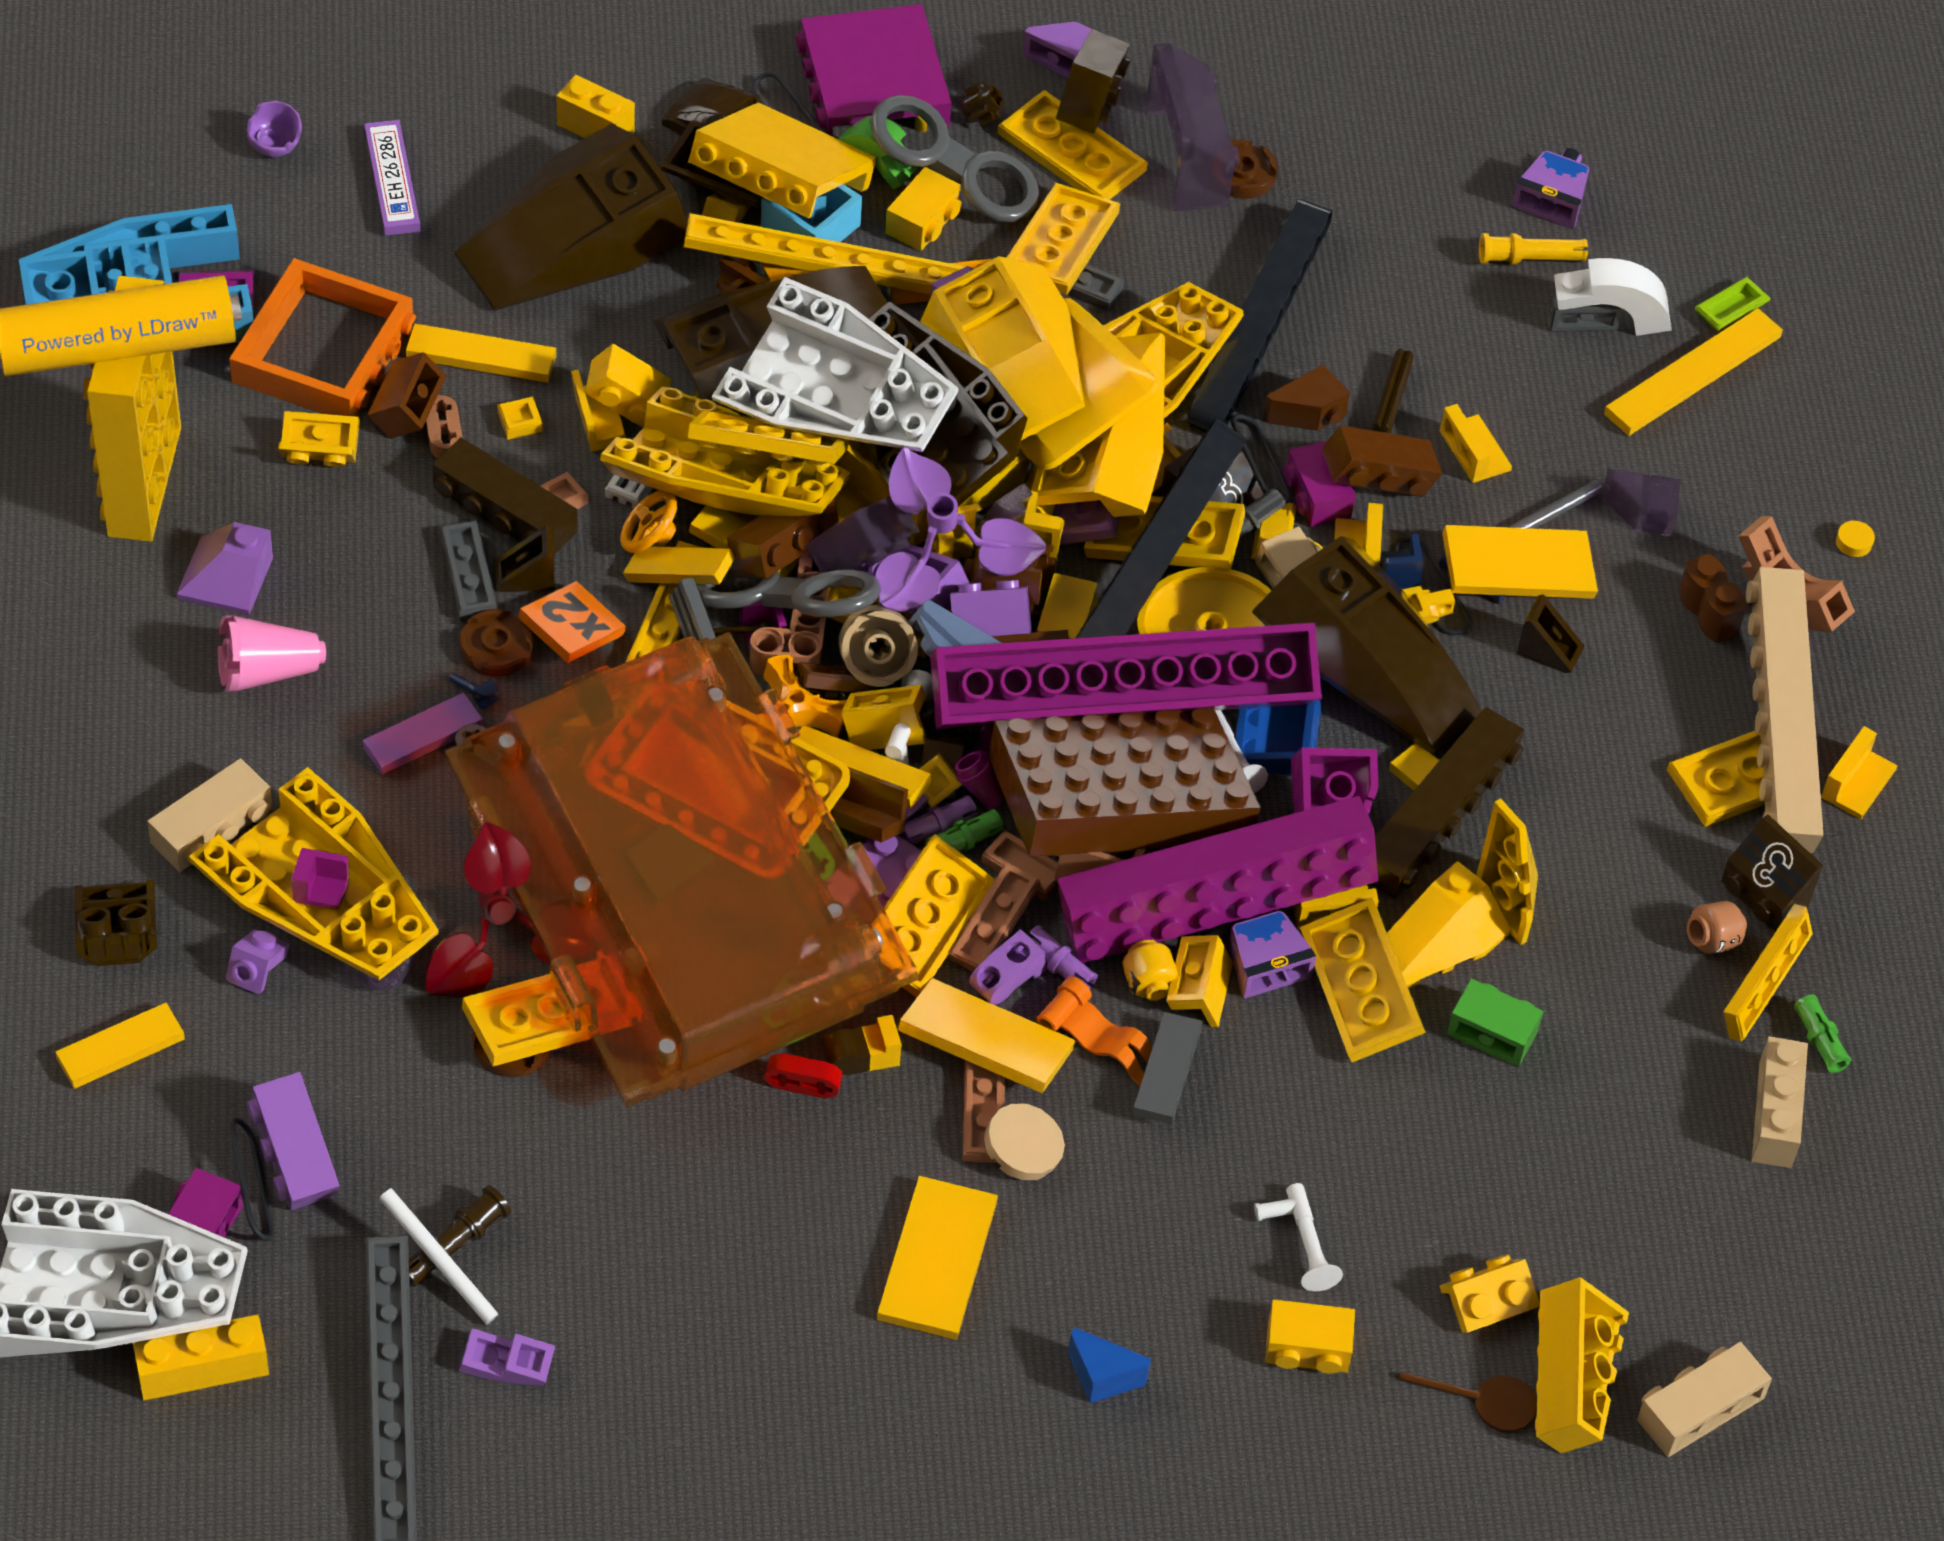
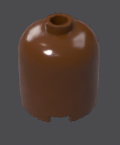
M1046 544L1045 551L1022 572L1012 576H998L986 570L979 561L981 546L977 549L974 559H967L964 573L970 583H981V590L995 589L997 581L1019 580V587L1028 586L1030 616L1041 618L1044 605H1041L1044 592L1048 593L1053 574L1055 573L1056 558L1048 557L1049 553L1053 552L1054 545Z

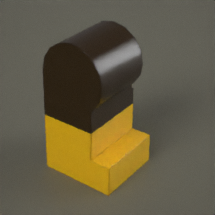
M893 1015L878 1017L876 1024L853 1028V1030L839 1029L832 1031L821 1040L826 1062L837 1066L843 1075L900 1066L902 1044Z

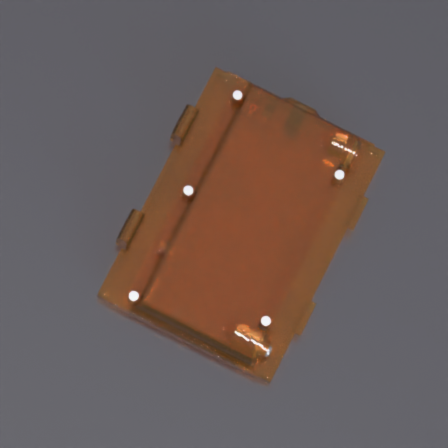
M729 632L711 640L709 637L697 641L695 637L689 636L612 669L604 665L564 682L561 689L557 692L507 712L503 723L464 738V743L445 750L446 761L469 803L467 806L468 818L474 839H476L482 824L486 821L509 831L521 842L528 852L531 862L529 877L523 885L513 887V890L551 962L549 966L551 985L572 1030L577 1032L581 1030L579 1008L581 1007L590 1023V1026H588L589 1037L626 1108L646 1099L647 1101L676 1088L683 1092L860 1014L864 1012V1005L896 992L900 987L918 980L917 968L878 899L879 894L887 891L886 886L862 843L858 842L850 847L848 846L791 743L792 739L800 736L791 716L775 688L763 693Z

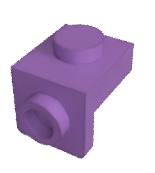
M254 929L233 945L226 980L246 990L260 994L265 989L268 972L287 957L289 943L277 939L270 932Z

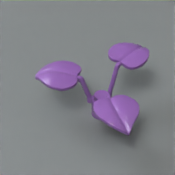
M904 447L896 457L891 469L889 495L894 506L905 514L914 515L926 508L929 526L928 535L919 561L910 553L897 552L890 554L880 563L876 572V578L881 587L879 603L883 608L893 611H909L921 607L926 600H931L935 596L939 588L940 575L936 569L925 564L929 558L936 533H949L957 524L961 526L974 545L981 546L979 550L981 565L990 573L998 576H1012L1022 572L1045 551L1046 544L1037 533L1027 526L1006 518H997L985 522L981 528L982 539L978 538L965 521V515L958 514L957 501L950 495L951 478L945 468L937 462L920 456Z

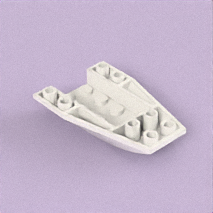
M784 277L766 306L772 319L771 324L742 372L729 367L712 395V399L777 428L896 448L906 447L910 450L923 452L957 395L958 387L848 303Z

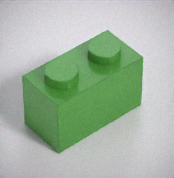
M1471 978L1452 1012L1447 1035L1519 1067L1538 1033L1544 1011L1534 1007L1528 1001L1518 1000L1500 992L1490 984L1481 983Z

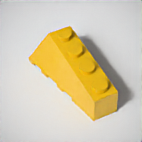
M1581 1277L1540 1291L1536 1437L1561 1454L1603 1440L1611 1401L1606 1390L1608 1384L1615 1382L1617 1369L1612 1365L1614 1353L1621 1351L1624 1339L1618 1334L1620 1325L1627 1323L1629 1315L1627 1310Z

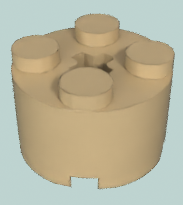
M869 605L863 610L852 613L844 622L839 635V650L845 666L857 680L870 686L883 687L893 684L911 671L917 659L918 643L908 620L899 611L886 609L881 605ZM878 638H882L887 647H881L878 653H874L871 645H869L870 642H876Z

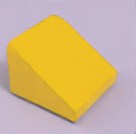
M715 192L707 197L702 216L740 223L751 205Z

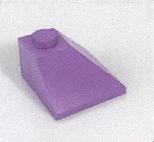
M233 522L202 536L178 589L177 599L250 615L273 559L271 531Z

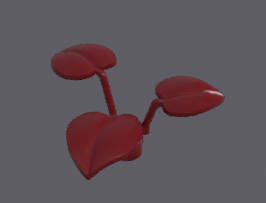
M486 821L482 824L476 839L466 854L463 865L464 876L468 884L480 892L478 903L484 915L480 918L479 941L475 944L469 934L458 932L451 934L439 943L429 960L425 974V987L427 992L432 995L450 997L471 996L481 991L488 984L493 972V962L491 957L482 949L486 945L488 925L490 923L503 925L508 923L513 917L517 918L529 929L536 931L530 942L533 954L541 961L552 965H565L577 961L588 955L599 943L600 935L589 914L585 910L580 909L579 905L574 902L557 901L548 905L540 914L539 924L531 921L516 908L506 887H519L527 881L531 870L530 857L524 846L514 835L496 824Z

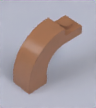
M1761 516L1738 535L1749 559L1742 566L1749 581H1753L1760 567L1802 570L1787 552L1772 516ZM1804 571L1808 629L1833 632L1855 612L1842 580H1823L1813 577Z

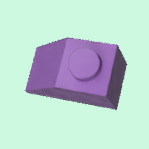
M1076 21L1028 27L1025 31L1023 56L1068 78L1072 64L1091 28Z

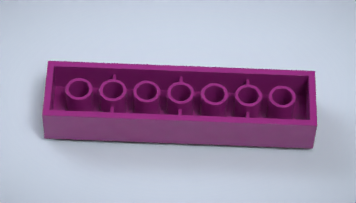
M1360 796L1061 877L1058 878V886L1067 937L1072 950H1074L1075 957L1080 962L1085 963L1128 951L1132 945L1143 940H1154L1158 943L1378 882L1374 827Z

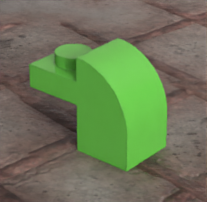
M867 116L853 123L839 137V140L876 156L875 167L894 190L901 186L918 166H907L893 160L883 152L872 135L870 124L872 116ZM886 118L888 132L896 142L905 147L900 140L906 133L896 123Z

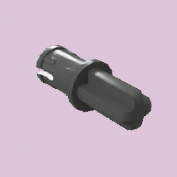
M1271 489L1250 505H1244L1246 514L1239 538L1253 529H1260L1259 524L1285 506L1284 498L1277 490Z

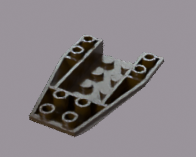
M611 123L553 156L455 251L454 255L494 311L633 271L685 241L687 219L676 190L637 136Z
M866 266L829 268L786 277L848 303L868 319L887 304L886 299ZM784 278L719 293L653 320L668 350L675 348L694 382L696 398L711 400L716 405L728 408L740 415L744 414L714 401L712 395L729 367L742 372L772 322L766 306Z
M889 301L872 315L869 320L959 389L924 451L911 450L920 456L937 462L945 468L951 478L950 495L956 499L959 507L1015 460L1028 418L986 366ZM867 443L874 465L889 484L892 466L902 448ZM926 508L917 514L927 513Z
M1340 536L1299 564L1252 611L1265 626L1315 623L1320 677L1432 755L1462 734L1482 711L1460 671L1407 594L1353 539Z

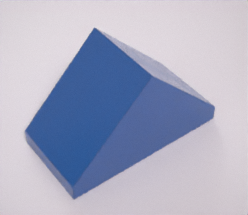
M1075 1327L1071 1333L1068 1356L1090 1403L1145 1386L1150 1369V1358Z

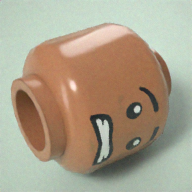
M1719 901L1697 906L1687 923V934L1690 941L1701 952L1706 954L1738 948L1743 942L1747 929L1745 916L1730 901Z

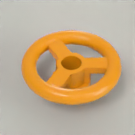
M658 490L646 496L635 506L628 515L621 530L620 542L625 551L638 553L652 545L662 547L671 540L676 531V524L672 522L677 510V500L674 494ZM661 501L666 502V505L655 512L649 511V508ZM640 519L639 529L631 540L634 527Z

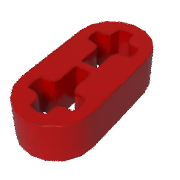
M783 1053L770 1056L764 1074L765 1081L774 1088L827 1099L837 1096L843 1077L842 1071L831 1063Z

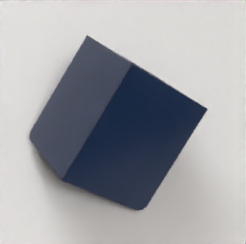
M1419 533L1411 534L1410 550L1381 552L1380 567L1401 589L1421 586L1423 556Z

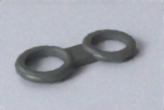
M896 95L885 98L874 108L870 120L872 135L880 149L893 160L907 166L924 167L930 165L932 169L945 177L961 184L963 193L971 206L982 215L995 221L1014 223L1026 219L1036 209L1040 196L1037 180L1030 169L1016 157L998 151L974 153L949 137L948 126L936 109L929 103L914 96ZM905 111L921 117L933 132V146L923 151L910 150L901 146L892 138L887 130V116L893 112ZM985 167H999L1008 171L1022 186L1023 202L1012 207L1001 206L991 202L983 195L977 185V172Z
M732 564L722 582L737 578H755L762 580V582L752 588L737 592H716L710 590L715 585L696 584L703 604L707 607L734 609L762 602V606L796 609L805 615L814 617H837L863 610L874 603L881 592V587L876 577L858 570L829 571L807 579L780 577L779 572H776L769 578L763 579L733 571ZM853 586L862 589L853 596L834 601H820L810 598L816 592L831 587Z

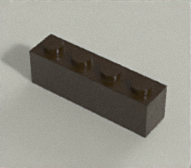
M461 437L432 464L433 485L440 495L453 499L464 506L472 515L480 516L492 523L503 534H509L517 540L523 541L545 525L552 527L553 553L555 555L578 532L577 508Z

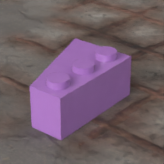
M301 1072L253 1086L251 1100L247 1101V1107L254 1125L257 1124L262 1137L260 1145L267 1163H272L277 1177H273V1183L279 1200H286L291 1211L337 1196L340 1185Z

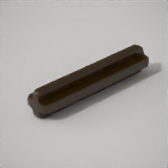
M1402 348L1395 351L1373 420L1372 431L1391 433L1413 363L1414 355L1411 351H1405Z

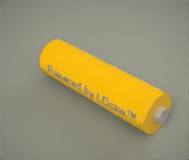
M222 275L0 308V367L3 368L5 377L236 342L234 321L242 320L238 294L229 295L226 278Z

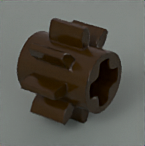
M982 81L963 90L967 97L961 100V109L968 121L971 123L978 121L982 127L1001 118L997 110L1003 108L1004 101L996 86L991 84L986 87L985 82Z

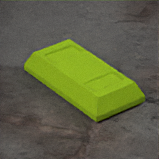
M1746 276L1697 305L1695 310L1705 322L1718 332L1764 305L1771 298Z

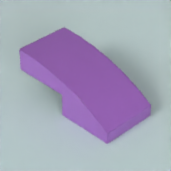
M472 1328L468 1335L459 1372L506 1383L544 1386L555 1346L516 1333L513 1339L509 1340Z

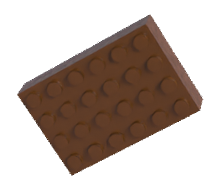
M1214 709L995 720L988 758L1029 857L1171 848L1257 824L1260 805Z

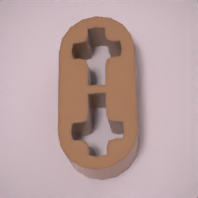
M438 395L425 422L429 449L436 458L443 455L460 437L462 438L456 402L451 397ZM444 411L446 420L439 421L437 412ZM448 434L450 444H443L441 435Z

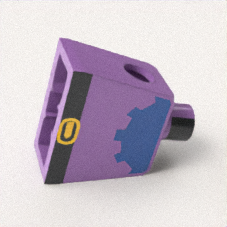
M1567 148L1563 150L1561 155L1544 151L1518 180L1512 207L1574 230L1590 168L1580 163L1582 156L1575 149Z
M1276 911L1263 916L1259 914L1250 918L1238 920L1239 923L1231 927L1228 948L1244 999L1312 978L1316 955L1284 912Z

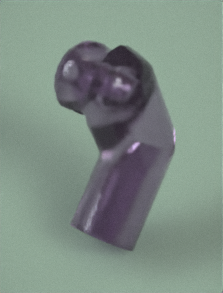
M415 952L381 980L365 975L367 986L375 991L399 986L419 954Z

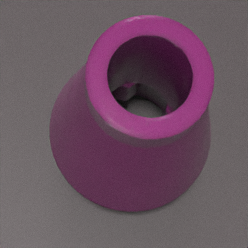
M975 751L965 755L955 765L957 780L983 804L985 809H994L1004 801L1005 796L1000 789L990 759L987 756H983L981 752Z

